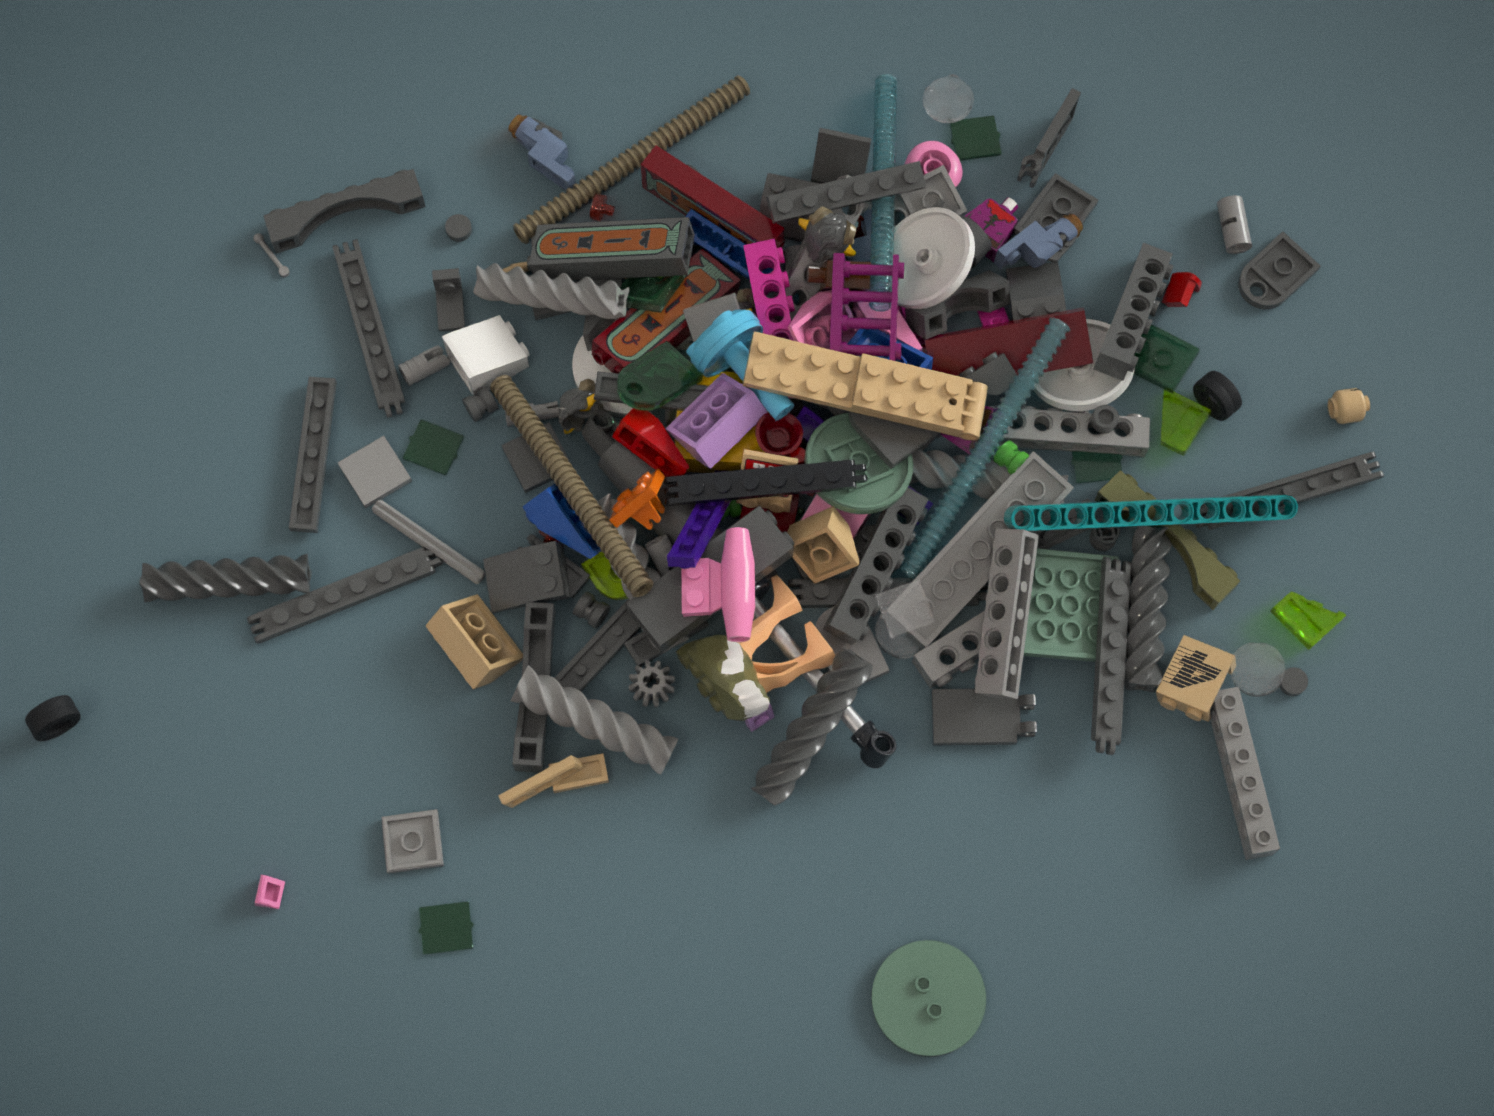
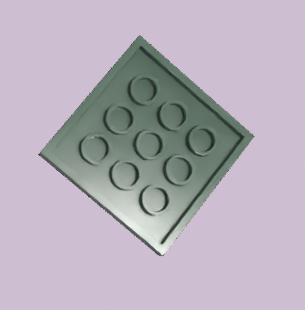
M1037 548L1023 656L1096 661L1101 562L1103 557H1109L1112 563L1113 559H1119L1118 556Z

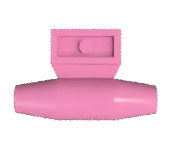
M735 527L726 530L721 563L710 558H700L695 568H681L682 615L684 617L712 615V613L722 608L727 640L731 642H745L750 640L755 612V561L749 530Z

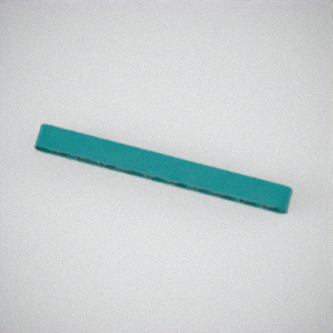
M1254 495L1015 505L1005 511L1004 523L1010 529L1036 531L1287 520L1296 515L1298 504L1295 498L1288 495ZM1280 501H1283L1285 508L1280 514L1278 504ZM1254 502H1257L1259 505V511L1256 515L1252 512ZM1229 503L1233 505V512L1230 516L1226 513V506ZM1203 504H1205L1208 509L1207 514L1204 517H1202L1200 514V507ZM1180 505L1182 512L1180 517L1176 518L1174 516V508ZM1150 506H1153L1156 511L1153 519H1149L1147 514ZM1124 507H1127L1130 514L1128 519L1124 521L1121 517V511ZM1101 508L1103 518L1097 522L1094 516L1095 511ZM1071 509H1075L1077 513V519L1073 523L1068 520V513ZM1045 510H1048L1051 516L1047 524H1044L1041 519V515ZM1021 511L1024 514V521L1018 526L1014 518L1015 514Z

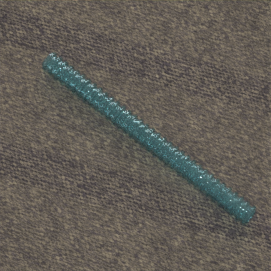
M881 74L875 79L872 172L896 167L897 79L891 74ZM895 196L872 201L871 265H893ZM871 275L869 291L892 292V276ZM869 302L870 308L875 311L884 312L891 309V303Z
M1055 317L1049 318L1050 324L1045 325V332H1041L1039 335L1041 337L1040 340L1037 339L1035 341L1036 347L1031 348L1032 353L1026 356L1028 360L1023 361V368H1019L1017 371L1019 373L1018 376L1013 378L1014 383L1009 384V391L1006 390L1004 392L1006 396L1004 398L1001 397V404L995 407L997 411L992 412V419H988L986 422L988 424L987 427L984 426L982 428L983 434H980L978 442L975 441L973 443L975 447L973 449L970 448V455H966L964 458L966 460L965 463L960 465L961 470L956 471L957 476L951 479L953 483L947 486V493L943 492L942 494L944 498L942 500L939 499V506H935L933 509L935 511L934 514L929 515L930 521L925 522V529L922 528L920 530L922 534L916 537V544L912 543L911 546L913 548L911 551L908 550V557H904V563L900 565L899 571L915 579L924 570V565L929 564L928 558L933 557V550L936 551L938 549L936 545L938 543L941 544V537L946 536V529L951 528L950 522L955 521V514L958 515L960 513L958 509L965 505L963 503L964 499L968 500L969 496L967 494L969 492L972 493V486H976L978 483L976 481L977 478L982 477L981 471L986 470V463L989 464L991 462L989 458L996 454L994 450L999 449V442L1004 440L1003 435H1007L1009 432L1007 430L1008 427L1013 426L1012 421L1017 419V412L1020 413L1022 411L1020 407L1022 405L1025 406L1027 403L1025 399L1030 398V391L1035 390L1034 384L1039 383V376L1042 377L1044 375L1043 370L1049 367L1047 363L1052 362L1053 358L1051 356L1056 355L1058 352L1056 348H1060L1062 345L1061 340L1066 339L1065 333L1070 332L1071 329L1063 321Z

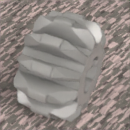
M646 660L645 669L636 665L635 671L637 674L629 675V680L633 682L628 686L629 691L636 692L633 696L635 701L643 698V706L645 707L648 706L650 700H653L654 707H658L659 698L664 702H668L669 697L666 693H674L675 691L674 687L670 685L675 682V677L668 675L670 672L668 666L660 670V661H656L654 667H651L649 660ZM655 679L656 684L652 688H648L647 683Z

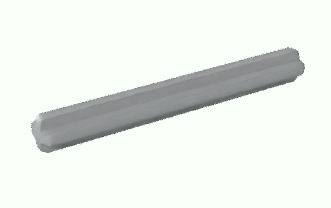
M378 500L373 505L372 511L374 514L420 546L425 547L427 551L433 552L436 557L443 559V562L475 584H479L485 577L484 570L383 500Z

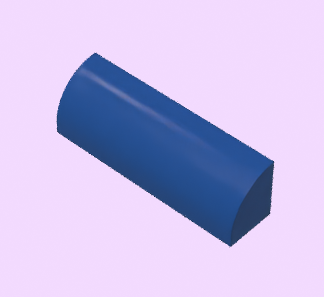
M691 209L685 217H689L695 234L693 244L701 249L703 248L707 253L750 280L743 247L746 244ZM765 268V269L762 271V273H763V274H769V273H771L774 269H773V268Z

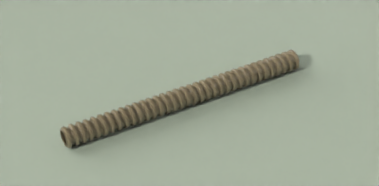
M735 76L734 80L728 81V85L723 84L722 89L717 88L715 93L711 92L709 97L705 96L702 98V102L698 101L696 106L692 105L689 107L690 110H684L683 115L678 114L677 119L672 118L670 123L666 122L664 127L660 126L657 128V132L653 131L651 136H645L644 141L639 140L638 145L633 144L631 149L627 148L625 154L621 152L618 155L619 158H612V162H606L605 167L600 166L599 171L594 170L592 176L588 174L586 180L581 179L579 184L575 183L572 185V189L567 188L566 193L561 192L559 198L555 196L553 202L548 201L546 203L547 206H540V210H534L533 215L528 214L526 220L522 218L520 224L515 223L513 225L515 234L522 243H529V239H532L536 234L537 225L555 224V221L560 222L562 217L566 218L569 216V212L573 213L575 208H581L582 203L587 204L588 199L593 200L595 195L599 196L602 194V190L606 191L608 186H614L615 181L620 182L621 177L626 178L628 172L632 174L634 168L639 169L641 167L640 164L655 145L666 151L667 147L673 146V142L678 143L680 141L679 138L684 139L686 134L690 135L692 130L696 131L699 129V125L703 126L705 121L709 122L712 120V117H717L718 112L723 113L725 108L729 109L731 104L735 105L737 99L741 101L744 95L748 96L750 94L748 83L743 77Z
M508 375L497 377L490 385L491 392L498 399V402L502 405L511 421L514 422L515 427L518 428L526 443L530 445L531 450L534 451L535 456L538 457L546 472L554 480L555 485L558 486V489L567 499L575 514L579 516L580 521L583 522L584 527L592 535L593 540L596 541V544L609 560L613 569L622 578V582L626 584L633 597H641L647 594L654 585L653 580L649 578L648 573L640 565L639 560L636 559V556L627 546L623 537L609 521V517L606 516V513L597 503L593 494L589 492L588 487L585 486V483L572 467V464L568 462L567 457L564 456L560 447L556 444L551 434L548 433V430L544 427L535 411L532 410L523 394L520 393L511 377Z

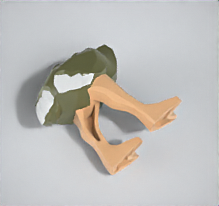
M778 575L771 577L774 593L773 606L753 621L749 641L731 642L727 640L726 635H714L686 643L676 651L685 669H690L693 676L699 679L700 682L696 685L704 698L709 696V702L717 713L721 711L727 719L745 721L765 712L770 703L767 692L775 688L787 686L804 673L824 669L833 664L835 657L833 649L811 621L804 624L808 646L803 655L782 663L752 661V655L756 648L768 639L773 628L781 620L802 611L798 599Z

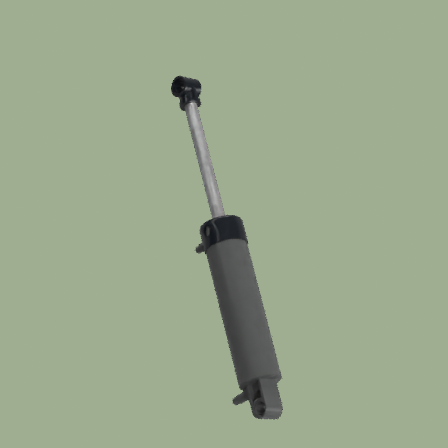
M597 409V412H591L582 430V436L600 456L598 466L621 493L627 488L633 490L638 485L636 483L637 480L644 473L649 472L652 474L655 469L612 437L619 424L607 411ZM663 481L657 496L665 507V512L660 513L656 510L661 517V521L656 523L650 519V522L653 524L652 529L658 536L666 534L673 546L696 504L665 506V499L675 498V495H664V488L675 487V484L666 485ZM718 526L710 541L723 533ZM773 570L755 584L754 620L768 611L760 601L768 593L771 577L777 575L776 570ZM779 623L773 628L769 637L789 660H793L805 653ZM817 669L802 674L817 691V683L823 673ZM851 705L842 711L841 720L853 733L850 739L861 748L860 757L863 763L871 768L878 769L882 767L896 750L897 745L893 736L888 732L878 731L871 720L866 723Z

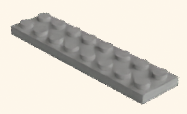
M1033 451L1026 461L1018 467L1017 471L1001 485L885 612L926 648L989 581V569L992 562L993 541L996 529H1010L1004 523L1005 511L1015 505L1060 504L1074 487ZM1048 510L1042 513V522L1050 515ZM1018 511L1014 518L1018 526L1024 521V514L1021 511Z

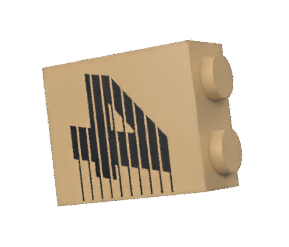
M1184 635L1156 690L1158 702L1168 710L1174 711L1178 709L1185 712L1187 717L1195 721L1202 719L1209 722L1211 719L1210 708L1227 673L1232 675L1236 667L1235 655Z

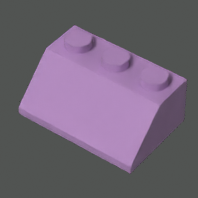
M722 373L666 430L696 460L711 469L757 424L759 419L767 413V410L752 390Z

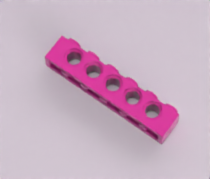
M775 239L743 245L757 318L764 328L763 333L793 340L788 326L792 321L790 312L795 311L792 295L786 296L785 288L790 287L787 271H781L780 264L785 263L782 247H776ZM765 268H773V269H774V270H773L771 273H769V274H763V273H762V271H763ZM770 292L779 293L775 298L766 297ZM775 316L784 317L783 320L778 323H774L771 321L772 318H774Z

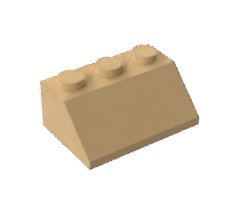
M478 594L441 606L426 624V628L433 638L439 643L472 689L492 683L523 660V653Z

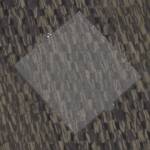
M920 580L875 595L881 612L880 619H884L890 638L935 622L928 604L930 599L926 598Z

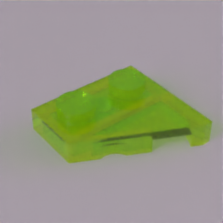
M1165 387L1163 391L1160 445L1185 456L1209 418L1211 410Z
M1292 591L1270 610L1308 650L1346 616L1344 612L1338 611L1335 613L1323 608L1322 603L1307 600L1304 596Z

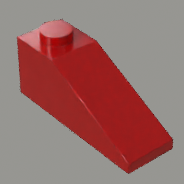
M638 403L621 420L612 435L615 440L655 470L659 469L665 477L685 475L689 468V465L660 420Z

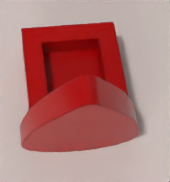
M1190 272L1173 273L1162 303L1167 307H1187L1193 291H1200L1201 280Z

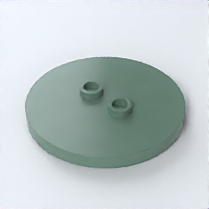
M848 413L833 416L821 423L812 433L804 455V464L855 460V465H866L867 471L857 472L856 475H867V482L856 483V489L817 492L818 496L829 505L853 514H872L891 507L904 495L913 474L912 454L890 469L855 431L849 421Z
M923 940L906 944L886 958L875 976L871 991V1003L875 1020L889 1041L908 1053L934 1057L959 1049L976 1033L985 1013L986 991L978 968L967 955L947 943Z

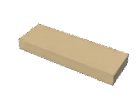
M570 755L498 796L503 805L513 808L582 770L583 766L578 758Z

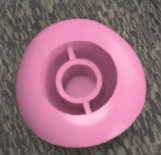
M922 142L915 146L906 158L905 164L920 161L923 175L944 165L954 186L956 187L961 182L963 175L961 162L955 152L941 142Z

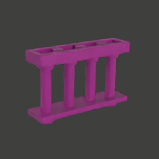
M833 253L830 350L855 356L867 354L872 356H889V360L896 361V359L901 360V343H896L898 287L899 279H904V263L899 262V254H893V265L850 264V261H846L844 253ZM850 275L892 276V292L849 291V288H845V278H850ZM849 302L891 303V319L848 318V315H843L844 304H849ZM848 329L890 330V346L847 345V342H842L843 331H848Z

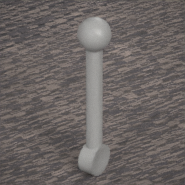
M260 233L255 234L254 242L262 246L278 267L280 276L287 277L290 274L288 267L283 266L263 241V235Z

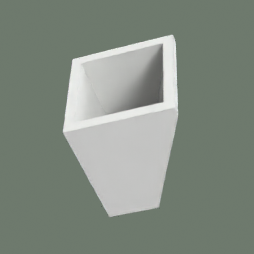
M500 315L442 336L447 356L473 396H477L478 390L484 386L490 390L491 383L501 375L512 377L529 367L527 357L530 356L528 349L523 342L518 344L514 337L516 332L509 321L505 323Z

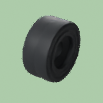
M1210 371L1206 373L1193 386V393L1199 405L1216 420L1224 421L1228 419L1242 405V399L1237 388L1220 372Z
M61 695L48 699L33 708L25 717V722L37 741H47L73 728L79 722L81 715L72 698L68 695Z

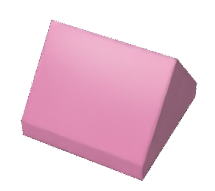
M261 875L255 906L279 909L285 881Z

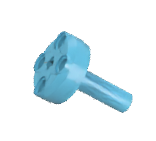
M728 310L713 321L712 325L689 346L686 353L690 357L691 363L705 377L715 376L731 367L743 381L752 334L754 331L763 333L764 328L751 310ZM749 388L776 421L786 416L794 407V403L787 396Z

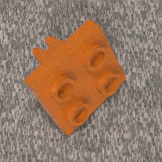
M656 469L652 474L649 472L644 473L637 480L636 483L638 485L633 490L627 488L617 497L616 500L618 502L612 507L613 513L609 521L618 528L628 518L632 517L648 530H651L653 524L650 522V519L656 523L661 521V517L656 510L660 513L665 512V507L657 496L665 475L659 469Z

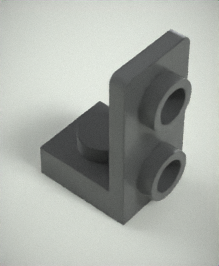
M459 268L432 270L433 283L436 290L439 331L464 328L463 291Z

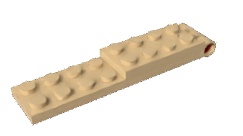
M755 331L751 338L742 386L972 441L979 440L988 390L987 385L980 382H972V379L867 354H862L859 357Z

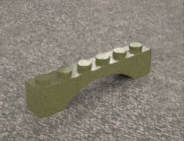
M1121 470L1098 491L1095 498L1096 502L1156 500L1152 494L1145 493L1139 488L1137 481L1131 475H1125ZM1150 506L1147 514L1149 519H1153L1156 511L1153 506ZM1124 507L1121 511V517L1127 520L1130 513L1129 509ZM1180 524L1149 526L1168 527L1164 533L1168 536L1172 546L1179 552L1187 566L1193 592L1212 610L1237 587L1240 580L1237 578L1236 572L1217 560V555L1210 548H1204L1197 541V537L1192 531L1184 529Z

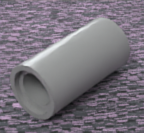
M1233 195L1220 199L1217 202L1226 252L1238 254L1248 251L1252 248V242L1243 198Z

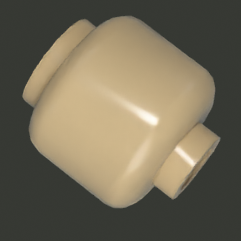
M1358 388L1337 390L1333 393L1332 398L1328 399L1329 415L1331 419H1335L1339 424L1360 422L1365 418L1366 412L1370 410L1368 396H1364Z

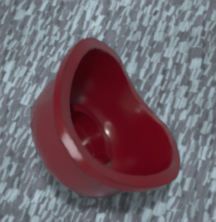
M767 412L757 422L755 435L759 447L765 453L785 456L799 447L803 439V428L798 419L790 413L776 421Z

